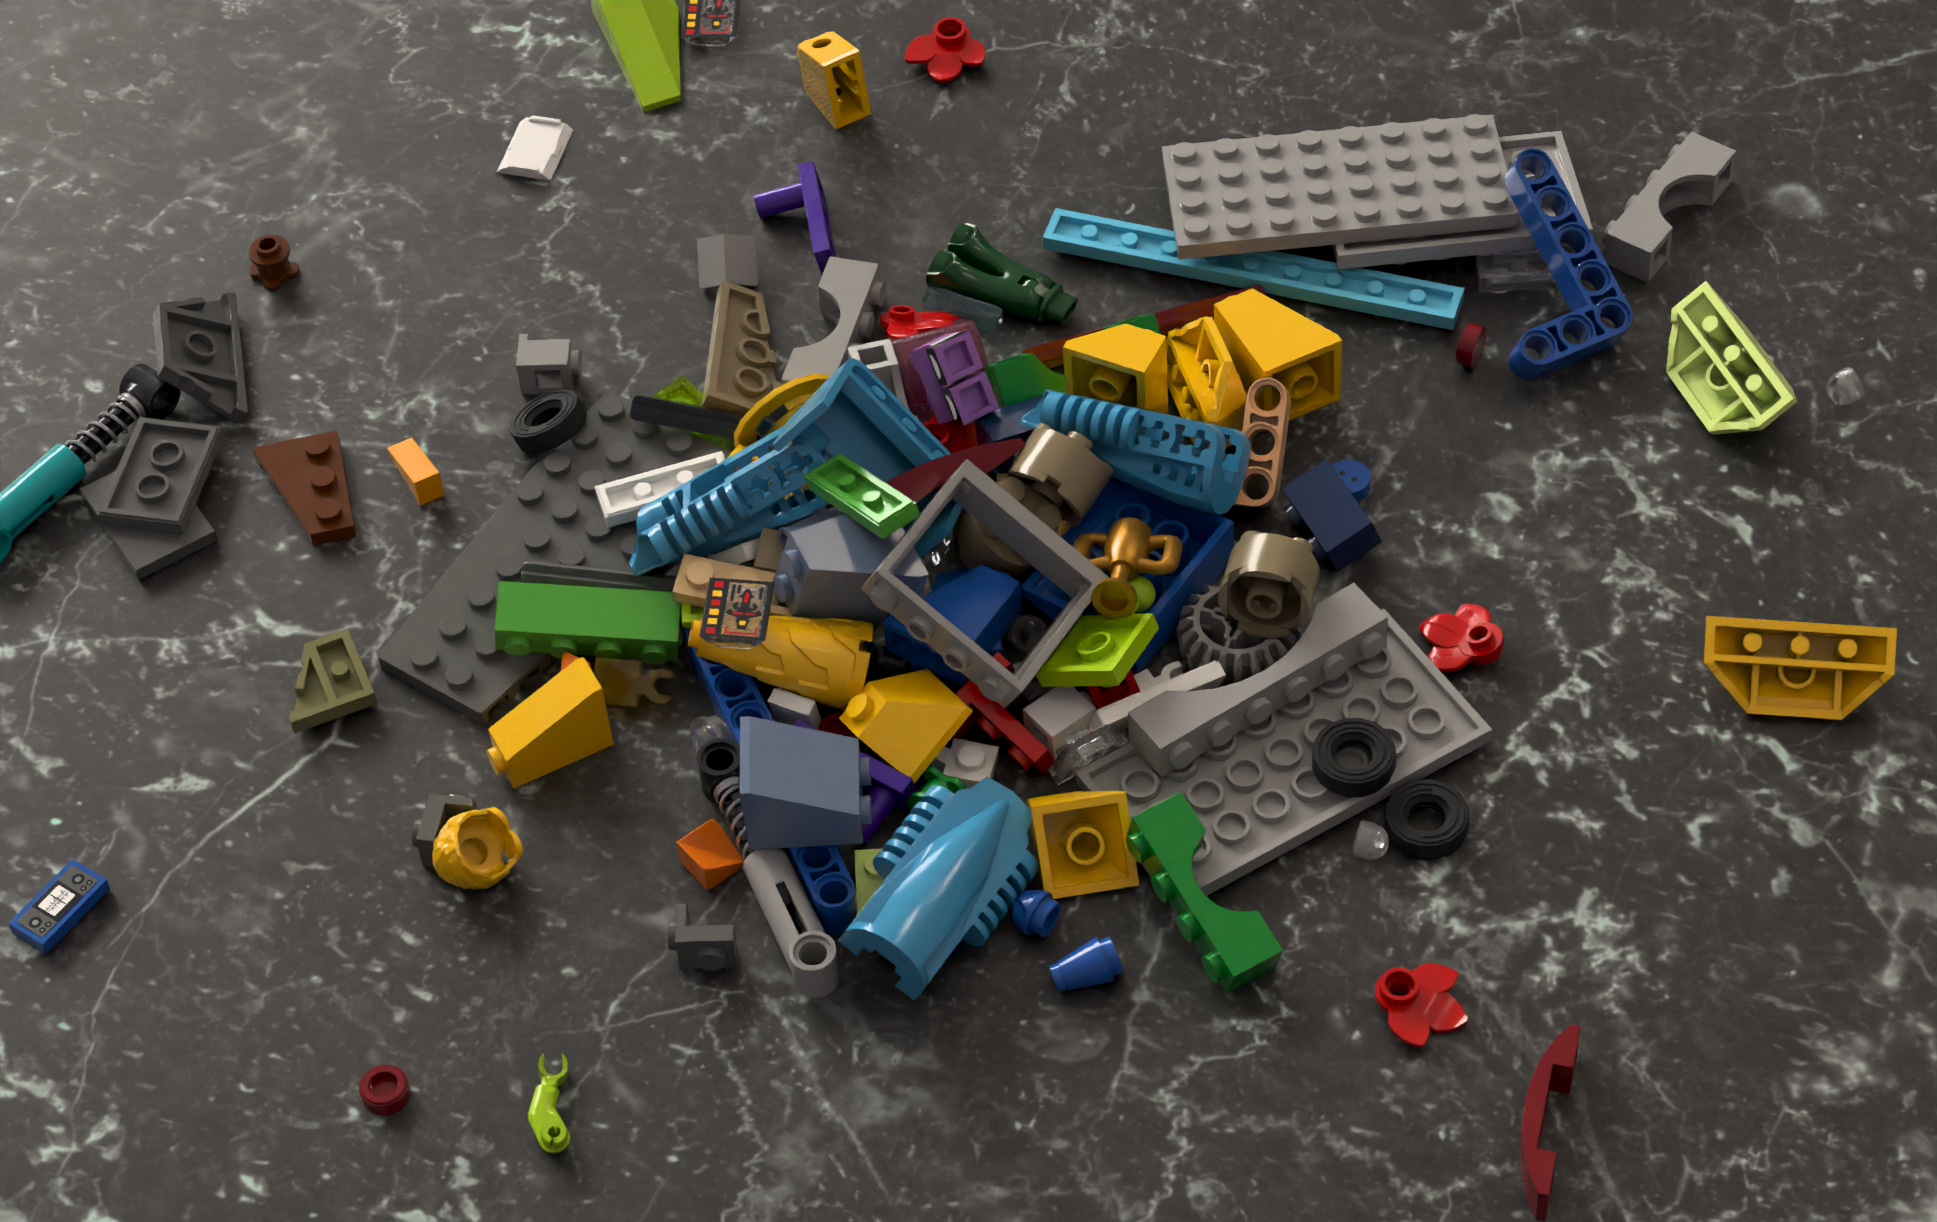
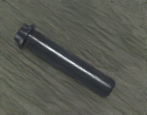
M643 395L634 396L630 409V417L636 421L734 439V432L741 419L745 416Z

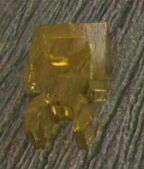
M606 657L595 658L594 675L603 689L605 704L639 707L641 694H646L655 703L671 702L672 696L659 694L655 689V683L660 677L674 678V672L662 668L653 670L646 675L642 674L644 661Z

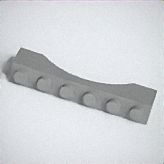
M1352 583L1317 603L1312 620L1301 639L1283 658L1266 670L1243 681L1219 688L1196 691H1164L1129 711V742L1161 777L1175 769H1182L1188 766L1195 757L1214 746L1224 745L1233 735L1250 725L1262 723L1271 713L1286 704L1301 700L1310 690L1326 681L1339 678L1348 668L1360 661L1371 659L1378 655L1387 646L1388 617L1355 583Z

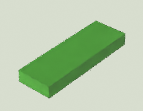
M843 454L836 455L804 476L809 490L881 539L886 538L920 516L917 504Z

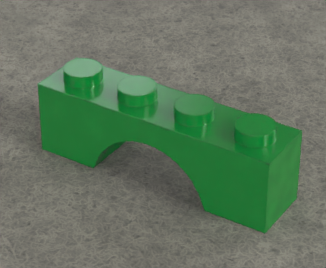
M1143 314L1103 328L1105 330L1122 324H1129L1160 334L1155 314ZM1034 353L1019 354L983 366L999 408L1043 395L1046 389L1065 393L1064 374L1056 373L1047 368Z
M1179 792L1133 816L1127 832L1126 844L1133 858L1138 863L1144 862L1152 875L1151 883L1159 899L1164 903L1168 901L1177 914V926L1183 937L1188 942L1194 941L1203 955L1201 958L1202 965L1209 978L1214 983L1219 981L1228 994L1276 968L1283 949L1258 910L1234 911L1223 908L1207 898L1198 887L1192 871V859L1201 847L1206 829L1183 793Z

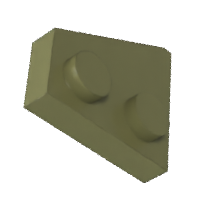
M348 628L304 644L301 658L303 669L298 674L295 686L297 694L295 708L289 714L294 734L378 704L375 692Z

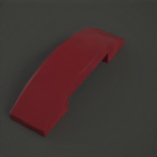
M1570 1024L1559 1034L1544 1053L1534 1071L1524 1103L1520 1139V1171L1524 1192L1536 1220L1546 1221L1557 1155L1555 1151L1539 1149L1550 1091L1566 1094L1571 1092L1581 1029L1579 1025Z

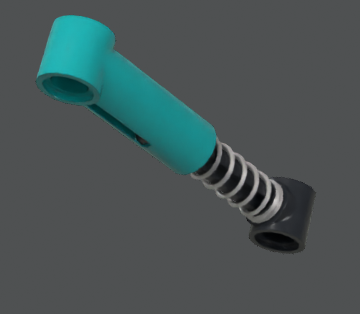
M143 363L134 365L125 373L120 384V395L116 401L117 403H110L108 412H100L97 422H88L87 431H78L76 433V440H67L66 446L56 444L0 493V563L7 557L12 541L87 475L85 464L88 461L96 462L95 455L100 451L106 453V446L110 442L117 443V436L120 433L128 434L127 427L131 424L136 425L139 417L164 419L170 415L179 402L180 389L159 378L157 371Z

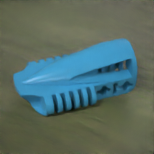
M1048 389L1045 390L1042 400L1037 407L1025 414L1020 425L1033 428L1037 424L1043 423L1066 436L1070 431L1078 432L1092 442L1093 447L1090 451L1113 468L1112 478L1178 506L1217 515L1227 513L1235 504L1242 489L1250 457L1251 445L1249 439L1243 432L1237 429ZM1184 436L1195 438L1194 445L1183 444ZM1230 440V444L1236 446V452L1226 456V443Z
M782 426L642 507L637 514L636 544L629 561L632 570L636 576H639L656 567L682 561L684 554L698 557L714 555L742 543L760 538L762 527L778 530L783 526L786 527L811 517L812 511L824 507L827 510L833 508V505L804 486L806 484L804 476L832 457L825 449L819 452L818 448L806 439H794L781 451L774 450L771 446L784 427ZM758 456L759 459L752 462L751 458Z
M989 777L984 778L972 788L958 790L955 794L939 785L930 786L921 797L920 802L911 810V814L903 820L901 827L897 828L893 833L892 839L886 842L882 851L873 859L874 869L884 881L837 942L855 956L863 948L870 953L876 950L896 966L894 972L901 976L895 987L915 1001L961 939L973 946H982L986 943L990 933L994 932L999 921L1003 920L1008 913V909L1013 906L1014 900L1024 892L1027 884L1039 872L1038 861L1026 850L1029 844L1027 831L1032 820L1030 808L1012 790Z

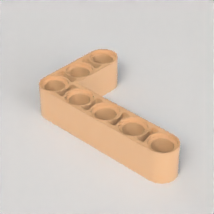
M1270 377L1255 381L1249 387L1242 432L1248 437L1251 449L1242 489L1233 506L1257 509L1266 508L1275 502L1280 491L1291 395L1283 384ZM1270 387L1278 389L1281 397L1279 405L1271 411L1261 410L1258 405V397L1262 390ZM1260 432H1271L1275 438L1274 448L1266 455H1257L1252 448L1253 438ZM1262 475L1269 482L1268 493L1261 499L1253 500L1247 494V483L1252 477Z

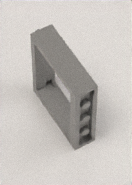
M966 459L861 587V590L870 596L871 601L876 607L889 612L905 625L911 636L925 642L940 654L944 662L951 669L963 673L975 683L986 698L999 703L1005 708L1022 693L1091 602L1092 591L1097 583L1109 577L972 462ZM951 499L956 501L1071 597L1014 674L892 574Z

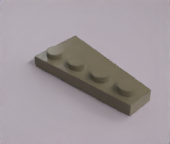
M725 280L720 284L716 295L702 406L745 415L759 400L780 387L781 382L776 381L774 367L777 363L775 352L770 350L768 344L770 328L763 294Z

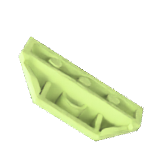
M1707 281L1672 308L1671 322L1673 325L1669 338L1666 373L1712 435L1763 430L1797 403L1793 388L1748 328Z

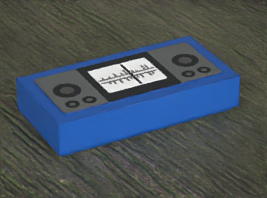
M72 859L8 923L11 932L47 954L110 890L108 881Z

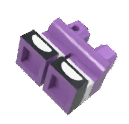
M970 331L944 334L910 351L911 362L915 371L920 375L927 393V402L931 411L935 413L939 424L954 420L955 425L964 426L999 408L986 372H975L983 368V364Z

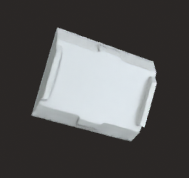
M534 115L529 118L526 117L519 123L497 173L551 181L574 130L566 123H562L561 119Z

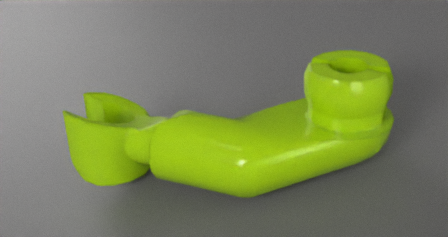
M543 1053L538 1063L541 1084L536 1086L528 1112V1121L541 1148L545 1152L556 1154L566 1149L570 1142V1133L556 1110L560 1094L557 1087L563 1084L568 1077V1062L564 1054H562V1071L557 1075H551L545 1070Z

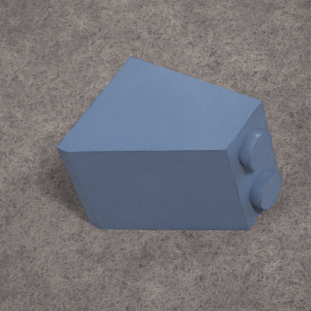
M846 514L791 531L772 582H775L774 592L780 602L786 603L793 617L835 618L883 623L890 613L876 607L871 601L870 596L861 590V587L906 532L902 527L886 538L881 539ZM914 546L892 572L895 577L918 596L921 595L929 576Z
M751 716L740 717V799L749 850L863 844V824H872L870 795L863 796L862 786H871V767L869 757L861 758L859 740L857 738Z

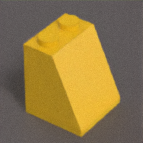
M1253 288L1240 294L1229 296L1214 304V322L1232 358L1237 373L1241 377L1246 395L1249 387L1261 378L1270 377L1278 380L1288 389L1291 395L1289 420L1341 399L1342 339L1338 334ZM1273 387L1262 390L1258 397V405L1261 410L1271 411L1279 405L1281 400L1279 390Z

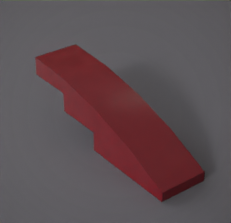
M1022 438L974 446L921 464L885 481V483L917 503L933 490H936L938 493L966 459L982 472L988 474L1026 446Z

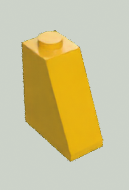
M581 657L573 661L491 726L488 730L492 748L486 750L495 773L497 775L504 773L514 789L614 745L603 689L585 658Z

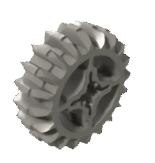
M1220 578L1216 588L1204 583L1201 595H1190L1188 605L1182 606L1179 625H1177L1179 651L1182 658L1187 659L1190 671L1210 662L1219 661L1226 674L1219 687L1226 682L1237 683L1266 670L1283 658L1301 639L1300 626L1291 629L1288 636L1275 639L1256 637L1237 628L1239 621L1229 613L1226 618L1219 607L1218 594L1223 578Z

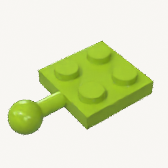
M1135 576L1128 581L1136 591L1137 604L1132 614L1124 618L1115 619L1104 615H1080L1036 673L1041 687L1073 688L1076 686H1102L1107 688L1119 686L1159 629L1153 613L1135 614V612H1143L1149 609L1154 603L1156 592L1152 582L1143 576Z

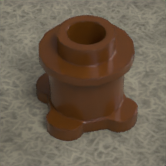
M265 235L256 239L250 245L248 253L249 259L253 263L249 269L250 276L263 282L266 290H278L282 283L289 278H296L299 275L300 269L298 264L289 261L290 246L285 238L278 235Z

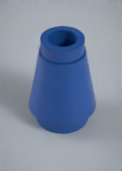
M1096 936L1058 960L1057 963L1049 966L1059 993L1066 990L1070 991L1115 981L1114 976L1124 972L1110 936L1098 940Z

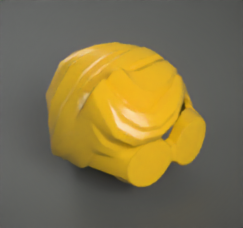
M495 807L481 810H470L450 818L433 842L432 859L438 876L447 883L463 889H487L499 883L500 880L510 873V869L523 855V847L517 834L511 830L505 814ZM504 846L506 855L509 859L506 865L502 860Z

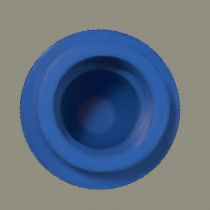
M1026 890L1014 900L1012 906L1013 921L1022 932L1028 936L1036 934L1042 938L1052 931L1061 912V904L1053 900L1052 894L1046 890Z

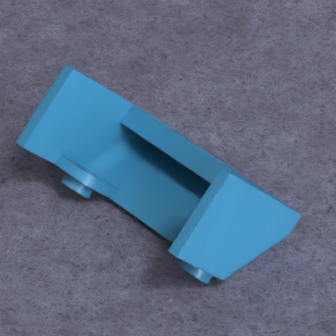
M854 358L848 359L791 416L772 445L779 452L794 439H806L812 442L819 452L825 449L832 458L838 454H843L884 482L921 464L951 454L866 365ZM933 490L916 503L919 514L922 513L937 494L936 490ZM953 499L948 502L914 545L920 558L951 533L963 509ZM915 520L903 526L905 532L910 528V526L914 523Z

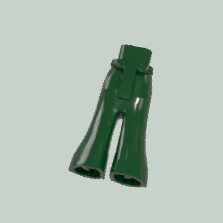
M967 222L957 226L948 244V250L944 249L936 253L926 274V284L932 290L982 300L1003 308L1010 315L1019 319L1036 320L1038 317V322L1044 323L1050 319L1063 325L1075 310L1078 298L1063 292V285L1056 284V282L1042 273L1017 263L999 252L984 238L977 226Z

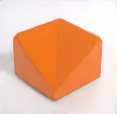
M714 818L708 820L676 842L680 862L707 891L743 868L744 859Z

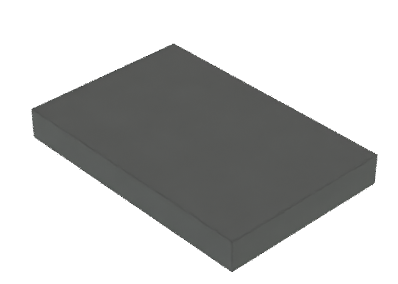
M139 417L98 510L97 517L100 524L183 535L224 438L222 428L220 426Z
M115 471L80 488L83 500L98 521V510ZM197 505L194 507L183 535L101 525L138 580L218 541L214 529Z

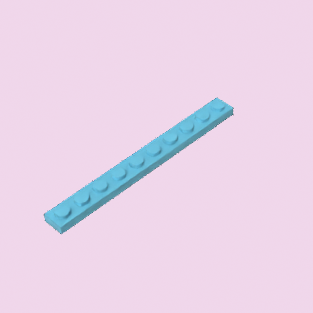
M1055 208L1043 236V249L1238 288H1247L1258 284L1268 294L1454 330L1464 301V288L1365 268L1338 270L1337 263L1278 251L1178 260L1174 231Z

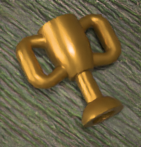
M1132 517L1121 518L1115 521L1110 527L1108 534L1092 532L1081 534L1075 540L1073 546L1102 572L1108 571L1111 575L1110 578H1105L1097 583L1092 591L1091 601L1099 613L1115 619L1124 618L1132 614L1136 608L1137 594L1128 581L1139 575V573L1154 575L1173 573L1179 566L1183 545L1177 536L1153 535L1151 528L1145 522ZM1093 546L1104 548L1103 557L1089 559ZM1164 548L1160 561L1149 559L1151 551Z

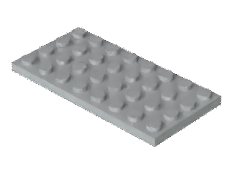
M1472 114L1466 117L1449 119L1430 118L1425 121L1408 123L1389 122L1383 125L1367 127L1347 126L1336 130H1306L1294 134H1265L1253 138H1223L1212 142H1182L1176 145L1162 146V161L1178 260L1519 227V212L1504 183L1508 170L1493 114Z
M1382 609L1381 611L1388 617L1387 646L1378 655L1371 659L1360 661L1348 668L1339 678L1324 682L1310 690L1301 700L1294 703L1290 702L1274 711L1262 723L1252 724L1238 732L1224 745L1214 746L1195 757L1188 766L1182 769H1175L1161 777L1135 747L1129 743L1075 772L1076 784L1082 791H1125L1130 822L1133 816L1182 792L1206 829L1201 847L1192 859V871L1198 887L1205 896H1208L1391 796L1402 785L1420 780L1492 741V728L1385 609ZM1344 718H1363L1376 722L1388 731L1396 747V768L1389 783L1381 790L1365 797H1345L1330 792L1319 783L1312 769V746L1318 733L1332 722ZM1359 746L1344 747L1337 752L1335 757L1341 766L1349 769H1361L1366 767L1372 760L1370 752ZM1141 862L1140 864H1141V865L1143 866V868L1147 871V873L1152 877L1151 873L1149 872V870H1148V868L1146 867V865L1144 864V862Z

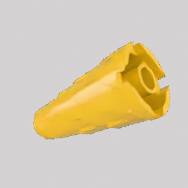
M724 616L721 634L760 637L763 616L749 618L750 621L746 630L737 629V617ZM769 616L765 641L699 636L702 621L693 619L688 647L696 648V656L727 665V667L734 671L756 677L759 681L768 685L803 695L840 711H845L849 701L863 690L871 654L863 649L864 641L872 642L873 624L871 622L835 618L812 619L791 616ZM725 626H728V632L755 633V628H758L757 635L724 633Z

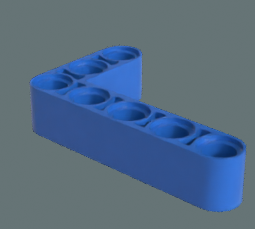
M1536 148L1525 149L1519 153L1507 172L1504 183L1571 312L1528 330L1509 354L1510 369L1516 376L1526 380L1537 379L1611 348L1624 335L1633 319L1632 310L1551 158L1547 153ZM1522 169L1532 172L1536 179L1526 177L1522 173ZM1541 206L1549 207L1556 216L1547 215ZM1561 243L1572 246L1576 254L1565 251ZM1580 280L1590 282L1594 286L1595 291L1586 289ZM1600 317L1611 320L1615 325V329L1605 326ZM1563 333L1573 335L1577 339L1578 344L1568 342L1564 338ZM1525 348L1535 350L1540 355L1541 360L1529 357Z

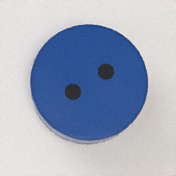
M1347 459L1332 464V467L1357 502L1368 495L1371 475L1369 469L1363 463Z

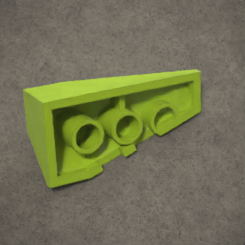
M590 0L592 12L643 113L681 101L680 13L675 0Z

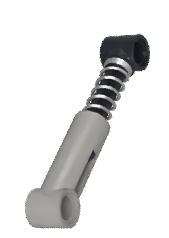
M718 738L710 740L700 747L696 756L702 793L707 799L717 802L720 811L725 814V822L730 826L732 836L736 838L738 849L742 850V857L744 859L743 871L789 965L794 987L799 993L807 997L818 998L826 996L836 989L840 981L835 942L826 934L785 848L749 850L740 799V747L730 739ZM790 915L793 916V918H794V920H795V923H796V925H797V927H798V929H799V931H800V933H801L800 935H799V933H798V931H797V929H796V927H795V925H794V923H793V921H792Z

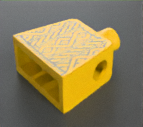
M834 31L805 40L798 45L797 56L805 90L836 130L872 114L861 55L855 46ZM836 88L841 91L840 96L837 94Z

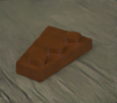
M337 430L252 447L255 460L261 469L264 468L270 477L271 484L278 494L282 495L292 515L313 546L357 537L341 443Z

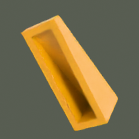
M413 438L387 448L391 459L419 506L445 496L439 471Z

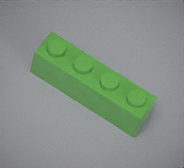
M499 581L495 619L496 650H504L506 653L516 656L537 652L550 653L554 657L562 658V654L568 652L574 656H596L604 661H617L621 658L642 659L650 664L678 661L681 603L673 601L672 592Z

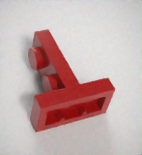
M999 652L993 656L995 660L1011 673L1015 672L1011 663ZM971 680L956 693L973 712L950 739L952 742L954 738L960 739L976 723L993 741H996L1001 736L1012 746L1007 753L1025 771L1033 766L1044 777L1057 764L1049 750L999 703L986 698L980 692L979 687Z

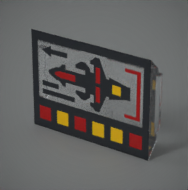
M685 0L681 38L696 46H726V43H730L737 37L741 0Z
M710 577L699 636L706 642L723 648L751 650L752 646L756 647L764 642L775 582Z

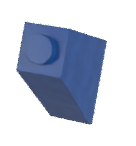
M983 565L975 567L921 597L988 654L1022 612L1020 582L1005 572H997ZM888 615L883 621L886 651L925 669H929L959 685L964 686L969 681V678L963 673L951 669L944 662L942 656L928 644L911 636L906 626L893 615Z

